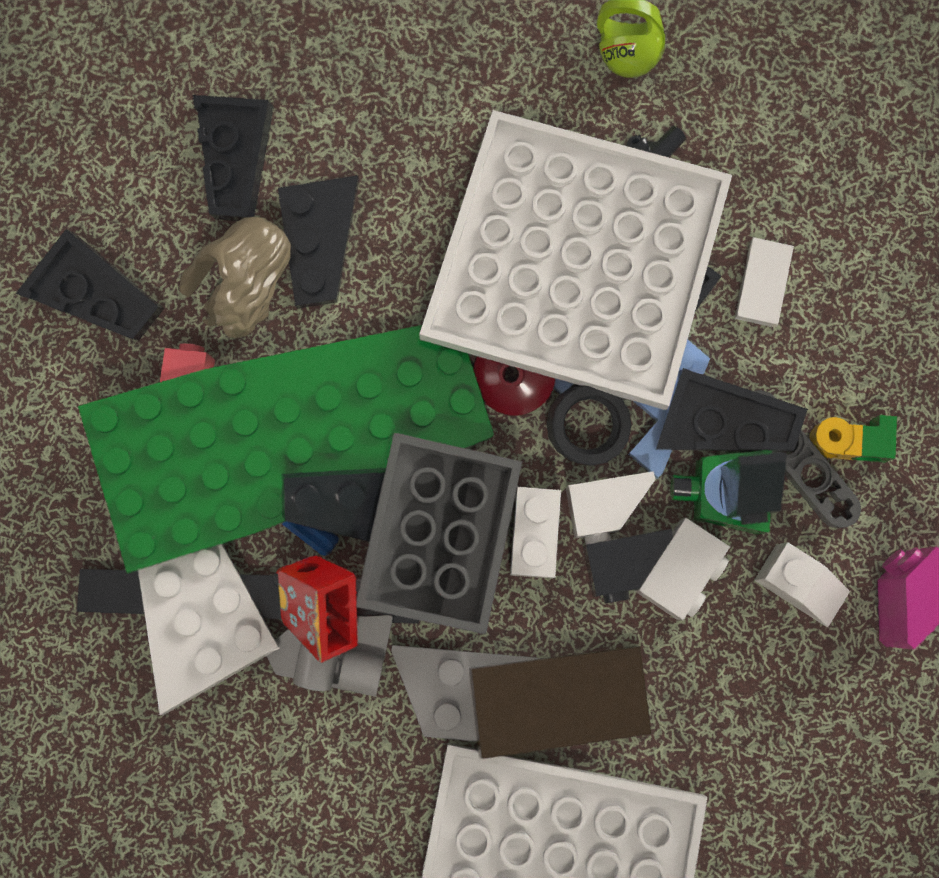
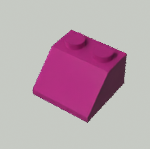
M937 546L920 549L915 547L906 552L900 549L883 563L882 567L886 572L878 579L879 641L885 647L915 650L939 625V548Z

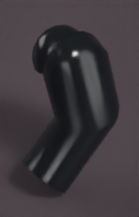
M671 126L658 141H647L645 137L641 138L640 135H634L628 139L626 146L669 158L685 142L686 136L681 129Z

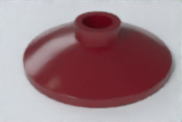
M477 356L473 371L482 399L490 408L499 413L513 416L530 413L541 407L554 389L556 378L517 368L519 371L517 381L509 382L505 377V371L510 365Z

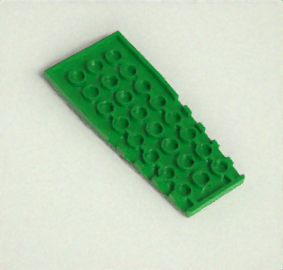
M422 325L208 368L78 406L126 572L130 574L255 535L287 522L282 516L281 474L386 468L394 433L460 448H468L491 439L494 432L468 353L420 340L419 334Z

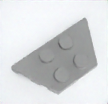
M392 645L391 651L423 736L477 741L469 668L541 659Z

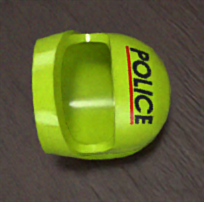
M610 0L600 7L597 18V28L601 33L599 49L601 57L609 70L618 76L627 78L639 77L652 70L662 58L665 50V33L659 9L645 0ZM627 13L641 16L646 22L635 24L621 23L609 17Z

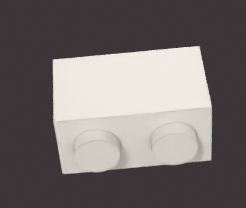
M517 487L510 567L511 576L555 578L561 490Z
M687 518L678 522L672 531L673 539L641 587L634 590L677 620H684L686 615L693 617L706 598L701 593L709 579L716 581L729 562L724 556L730 546Z

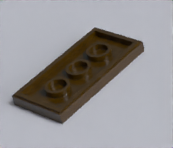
M639 646L469 668L478 754L481 759L651 734L641 648Z

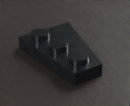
M192 95L194 108L198 114L199 128H197L199 143L203 149L205 163L203 175L209 214L214 219L240 221L246 217H254L272 120L273 105L269 100Z
M358 175L278 188L284 233L291 244L289 267L297 309L338 302L355 198L359 185Z
M68 229L62 233L16 292L18 295L138 341L164 310L160 304L78 235Z
M683 368L655 450L793 451L795 450L808 409Z
M386 468L281 474L282 516L287 522L370 542Z

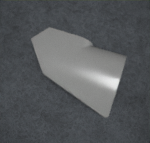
M391 614L357 616L358 646L325 662L320 663L289 629L275 639L279 649L267 655V658L276 675L294 678L293 683L299 687L315 691H329L333 687L376 697L393 616Z

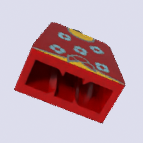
M310 556L293 564L282 566L276 571L273 583L279 589L280 611L283 624L320 663L358 646L355 574L319 556Z

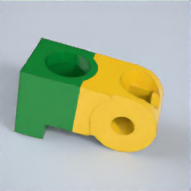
M879 415L870 420V426L850 425L844 419L838 417L828 418L812 429L809 439L825 458L886 463L896 459L897 416Z

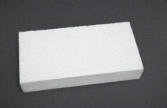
M752 238L735 319L770 327L778 325L794 246Z

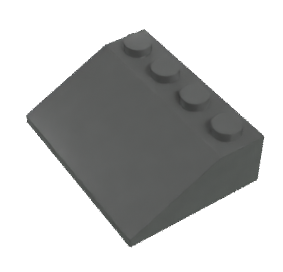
M394 433L356 607L486 634L522 461Z

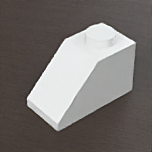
M654 471L569 485L566 488L574 538L585 537L586 545L611 540L610 533L617 532L623 527L655 481Z
M788 542L777 544L755 578L756 582L826 627H829L850 592L826 566Z

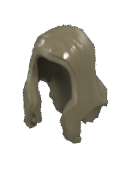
M246 217L232 224L223 237L204 245L200 249L192 264L182 273L178 290L189 298L206 277L214 261L218 262L219 274L223 280L221 284L216 286L212 296L204 305L208 317L203 322L208 326L216 324L222 326L228 338L237 339L247 336L255 330V326L259 322L266 320L269 316V306L274 295L276 282L284 273L290 260L291 244L288 237L277 225L267 221L265 218Z

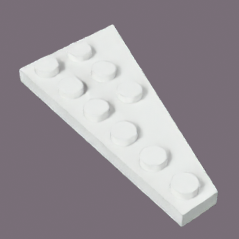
M224 545L138 571L160 715L169 713L279 649L275 638Z

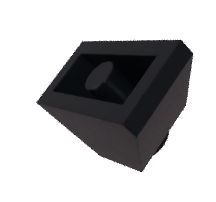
M785 452L739 456L721 466L727 518L740 517L741 525L760 524L768 522L767 514L781 511L786 470Z
M672 529L583 546L593 597L603 595L604 604L630 599L628 591L641 587L673 539Z

